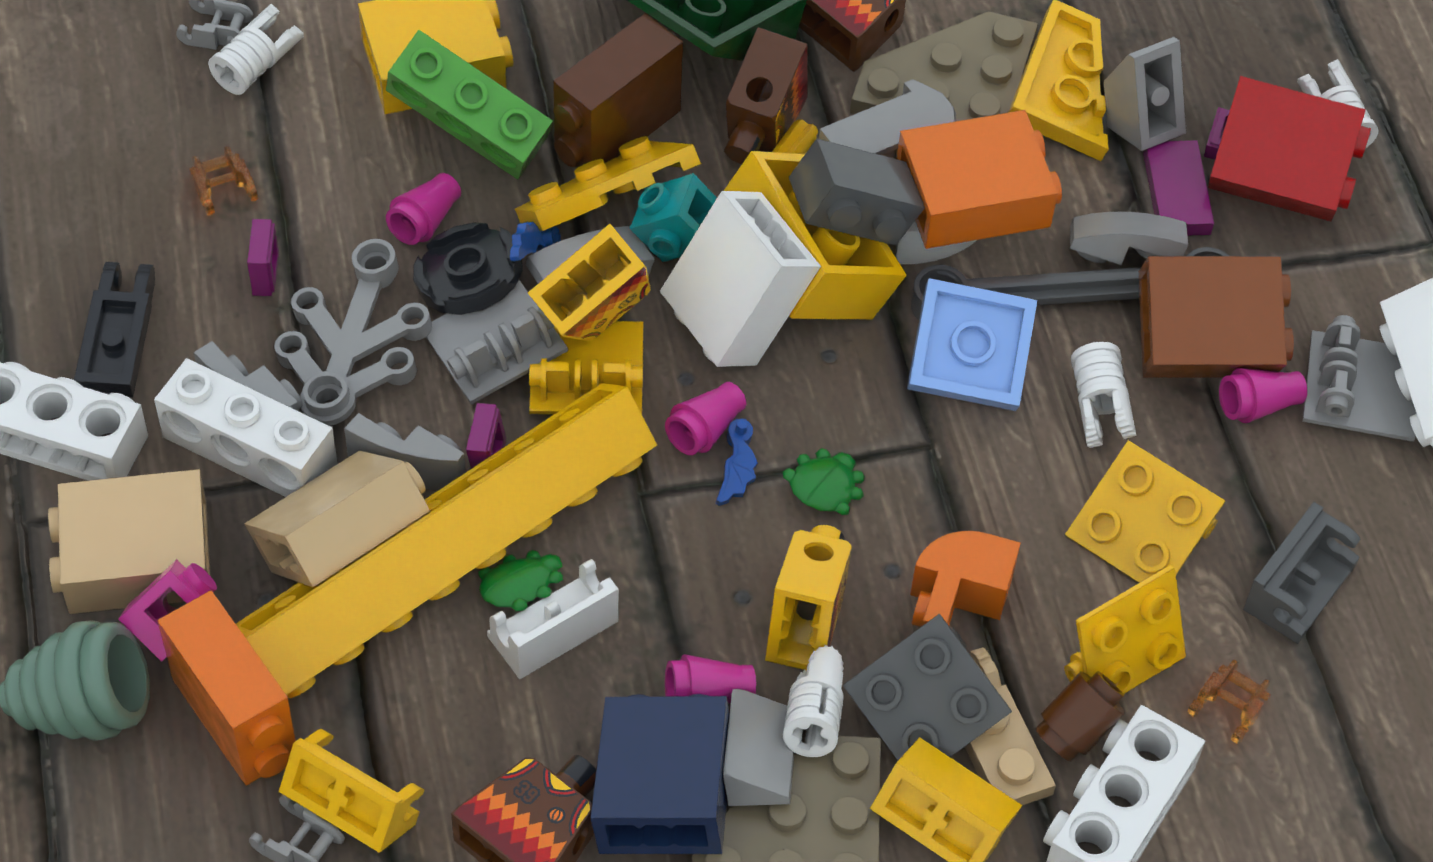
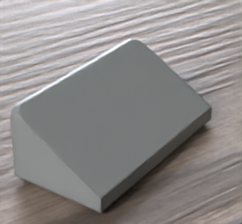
M741 689L732 690L723 768L728 805L790 804L795 752L790 750L783 740L787 705Z

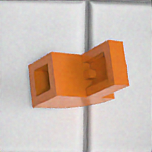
M958 531L944 535L930 543L920 554L915 565L910 595L918 597L912 625L922 627L940 613L950 626L955 608L1000 620L1014 575L1021 542L979 531Z

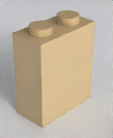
M357 451L244 524L272 573L310 587H315L430 512V509L421 495L426 490L425 484L417 470L410 463Z
M200 469L58 484V507L48 509V522L52 543L59 542V557L50 558L49 570L53 593L63 592L69 614L126 608L135 597L143 592L176 559L185 568L191 563H195L211 576L207 503ZM175 592L167 594L168 603L185 602Z

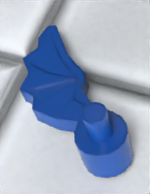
M534 222L518 224L516 233L512 235L513 245L510 249V260H521L529 253H535L537 250L539 251L561 241L559 229L554 226L540 231Z
M743 418L735 419L728 428L726 439L733 448L732 456L725 461L724 481L716 500L718 506L729 503L732 497H743L746 486L756 480L754 469L757 467L758 462L752 449L748 446L753 435V427L749 421Z

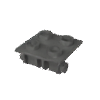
M940 613L843 684V687L897 760L905 754L919 737L951 757L1012 712L965 647L967 645L953 627H949Z

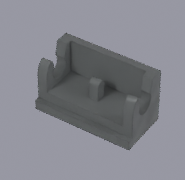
M1315 502L1311 504L1254 579L1243 608L1244 611L1297 644L1347 579L1360 558L1347 547L1355 548L1361 540L1359 535L1349 526L1324 512V507ZM1334 538L1339 539L1347 546L1339 544Z

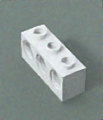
M188 358L184 360L154 399L163 438L284 497H287L338 464L332 427Z
M0 362V403H2L0 404V454L88 481L127 477L148 438L141 404L135 403L131 398L123 394L110 393L108 395L85 388L69 378L59 377L55 379L31 372L28 368L16 362Z
M1140 705L1129 724L1119 719L1103 746L1102 751L1109 754L1100 769L1090 764L1079 780L1073 796L1078 798L1079 801L1069 815L1060 810L1047 830L1043 842L1051 847L1046 862H1137L1195 770L1205 740L1143 705ZM1137 752H1151L1155 754L1160 760H1146L1143 757H1141ZM1107 797H1122L1129 801L1132 806H1117ZM1077 843H1093L1097 845L1103 851V853H1087L1083 851Z

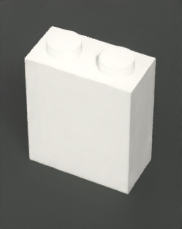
M721 191L661 288L660 293L673 308L676 318L686 325L702 346L704 355L717 367L756 366L821 266L762 192Z

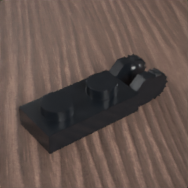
M105 262L99 288L93 291L74 381L83 387L108 395L110 393H119L127 397L134 396L152 309L151 303L155 286L154 265L140 264L136 272L133 292H119L122 284L120 265L118 262Z

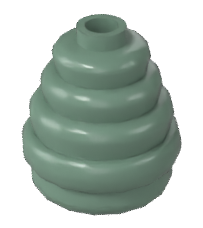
M79 621L69 625L64 632L51 634L41 646L32 648L24 659L16 660L8 668L5 681L0 684V706L7 716H12L18 725L27 730L39 729L49 735L61 734L68 739L87 738L91 741L114 738L123 729L135 727L146 714L150 700V677L141 645L133 633L118 622Z

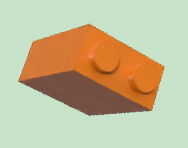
M1026 110L900 131L896 159L907 162L925 206L924 210L915 220L925 249L1051 227L1055 205L1061 203L1062 200L1061 182L1055 171H1049L1045 161L1046 151L1043 136L1039 130H1033Z
M212 590L158 619L174 683L245 786L261 777L270 778L283 771L287 766L293 743L296 741L288 697Z

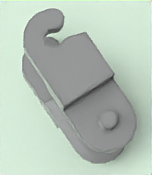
M189 0V5L193 10L202 14L214 15L211 24L205 23L203 26L194 24L191 34L187 33L188 28L185 25H179L176 36L186 45L217 50L218 45L226 46L231 43L230 41L240 32L242 23H248L252 20L253 12L244 4L228 0H204L203 2L200 0ZM220 20L231 21L230 26L219 25Z
M283 794L279 798L280 804L288 812L304 821L288 843L283 840L277 843L269 838L265 844L262 841L263 837L256 832L249 838L250 845L257 852L274 862H318L332 842L342 844L345 840L343 833L338 827L328 823ZM311 830L320 835L311 850L306 853L297 847L308 831Z

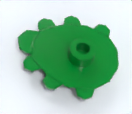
M821 448L815 453L816 458L811 459L807 454H800L796 459L799 466L795 470L787 468L782 472L783 478L790 483L793 494L805 505L819 511H835L841 515H848L850 512L848 504L851 503V500H860L864 497L862 489L855 487V483H863L865 475L862 471H853L856 462L848 453L839 452L831 457L827 449Z
M536 550L528 551L526 558L516 559L513 554L505 555L503 563L497 564L494 568H482L478 572V576L482 579L479 591L483 600L496 607H511L515 611L525 610L528 607L527 602L533 601L536 597L546 598L551 595L552 590L548 587L550 583H559L563 580V574L557 571L563 567L561 558L553 554L541 557Z

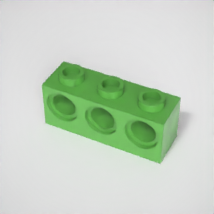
M420 30L417 31L388 71L387 92L517 180L548 138L553 120Z

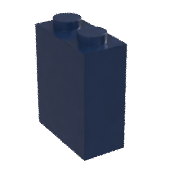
M636 694L628 697H605L591 810V822L599 854L723 853L727 794L723 778L729 724L727 696L693 694L690 696L649 697Z

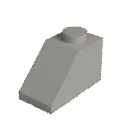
M1172 37L1128 54L1104 80L1108 128L1141 151L1186 134L1180 40Z

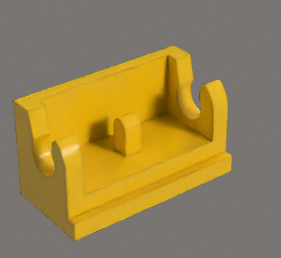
M318 729L305 739L299 738L293 743L278 792L379 853L416 825L420 811L410 805L423 795V788L410 783L399 792H396L322 748L327 746L334 738L332 734L324 729Z
M919 737L896 762L870 809L948 862H985L999 844L1000 837L1014 820L1022 805Z

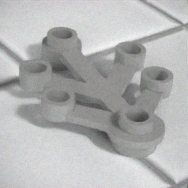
M382 239L366 240L360 243L352 253V264L359 281L341 329L328 312L324 296L319 289L305 287L296 291L291 298V306L296 320L301 324L310 325L331 355L326 371H322L312 359L304 334L298 331H288L281 334L274 343V349L280 365L287 369H293L304 385L300 394L303 405L301 407L302 413L328 426L338 424L347 419L353 413L359 396L386 382L392 385H405L411 382L417 373L414 356L409 349L404 347H393L387 350L382 355L381 361L350 375L356 361L401 337L417 341L428 336L432 330L428 308L416 302L405 304L398 310L396 315L366 330L380 290L393 282L399 270L393 246ZM308 303H316V305L310 309L302 308L304 305ZM411 319H422V321L414 325L406 324ZM291 347H300L294 353H285ZM397 363H406V366L401 369H391ZM327 400H334L332 402L323 404Z

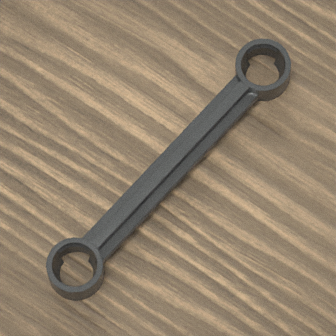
M1212 247L1197 248L1187 254V256H1229L1222 250ZM932 265L921 270L915 278L911 309L914 316L919 320L928 278L1038 300L1037 305L1140 299L1138 272L1140 268L966 279L960 271L951 266Z

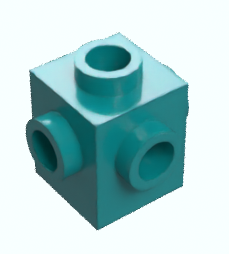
M694 173L663 183H654L645 188L639 197L638 208L630 230L662 262L680 258L717 197Z

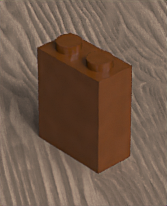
M644 13L553 81L554 148L559 158L566 165L577 168L597 159H603L606 163L621 155L619 152L620 146L640 137H648L681 111L683 41Z

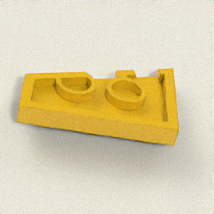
M1052 0L1046 11L1008 113L1026 110L1033 130H1039L1045 137L1102 161L1109 148L1108 134L1103 133L1102 120L1106 112L1105 96L1101 95L1100 73L1103 70L1100 19L1058 0Z
M647 136L640 137L620 146L619 152L621 155L606 163L603 159H597L574 170L576 178L560 186L558 182H551L532 190L528 194L530 201L515 208V212L520 223L534 222L540 231H544L603 206L609 200L606 192L613 190L615 194H621L634 189L639 191L656 183L653 176L654 172L668 166L681 167L682 171H686L700 165V159L693 144L650 141Z

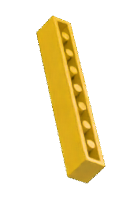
M601 383L426 498L425 502L430 512L315 587L298 582L237 622V627L286 696L293 698L310 689L316 682L314 676L330 665H341L356 658L365 649L363 643L379 632H391L405 625L413 617L411 611L428 599L432 601L438 600L451 594L459 587V579L474 568H486L501 560L507 553L505 548L519 538L531 537L547 529L553 522L551 517L565 507L578 506L593 498L598 492L596 486L611 476H622L636 469L643 461L641 456L656 447L657 443L627 386Z

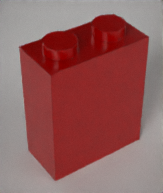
M1240 76L1211 172L1208 188L1331 222L1337 207L1348 209L1356 178L1347 176L1352 157L1362 159L1371 128L1361 126L1366 109Z

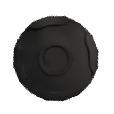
M473 222L454 226L436 235L426 245L428 252L423 255L422 259L418 255L413 265V280L425 303L441 313L462 315L484 310L501 301L515 288L523 272L522 259L518 261L510 260V249L513 245L510 232L499 227L500 231L489 229L487 223Z

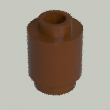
M1080 671L1041 713L1044 720L1035 728L1036 732L1058 755L1071 762L1079 753L1086 755L1125 714L1124 709L1118 703L1124 697V694L1101 672L1097 671L1090 677Z

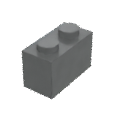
M817 138L789 176L806 224L883 243L897 245L925 208L907 162Z

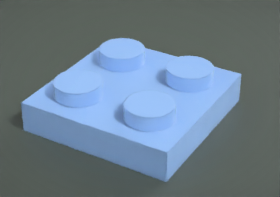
M928 278L925 285L907 389L1016 411L1021 401L1038 300Z

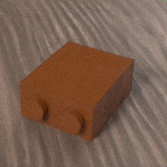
M1148 256L1138 271L1143 378H1223L1231 375L1237 368L1280 372L1287 365V361H1291L1294 352V336L1291 328H1285L1284 307L1289 306L1291 299V282L1288 274H1282L1281 257Z

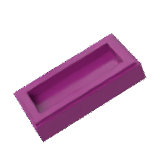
M1198 140L1166 141L1144 150L1143 156L1154 215L1186 222L1188 236L1211 235L1214 220Z

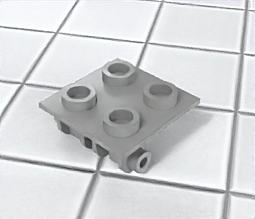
M518 280L515 288L501 301L484 310L462 315L446 313L432 321L431 332L426 336V339L471 405L529 373L530 364H541V358H547V362L569 351L564 341L553 328L554 325L529 296L528 291L520 280Z
M1347 315L1335 317L1333 322L1328 325L1326 332L1312 330L1306 379L1307 398L1304 402L1302 422L1414 442L1415 433L1410 423V416L1417 413L1413 401H1408L1397 383L1395 370L1401 368L1398 356L1392 355L1385 343L1359 339L1360 328L1355 324V320Z

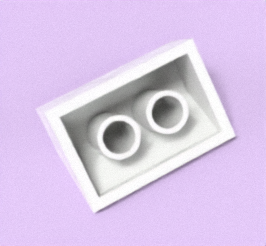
M1433 278L1380 302L1386 323L1380 326V332L1391 354L1398 356L1401 368L1395 370V377L1405 398L1408 401H1413L1417 414L1410 416V423L1418 441L1423 447L1428 445L1433 447Z

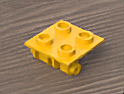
M616 321L591 341L563 337L554 326L553 328L564 341L569 351L547 362V358H541V364H530L529 414H555L601 383L627 386L642 414L644 322Z
M1128 440L1065 533V536L1138 583L1169 565L1175 567L1177 575L1200 539H1207L1218 522L1215 517L1226 501Z
M1173 565L1167 566L1076 620L1081 652L1072 654L1070 656V663L1064 666L1065 674L1070 682L1080 671L1090 677L1099 671L1125 694L1186 657L1176 572Z

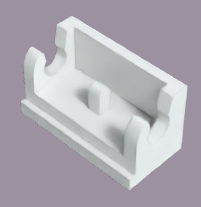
M593 559L579 566L578 579L553 592L549 597L541 599L509 619H506L503 611L490 617V630L487 631V636L519 679L524 678L618 622L619 589L610 577L602 582L598 581L595 573L596 564Z

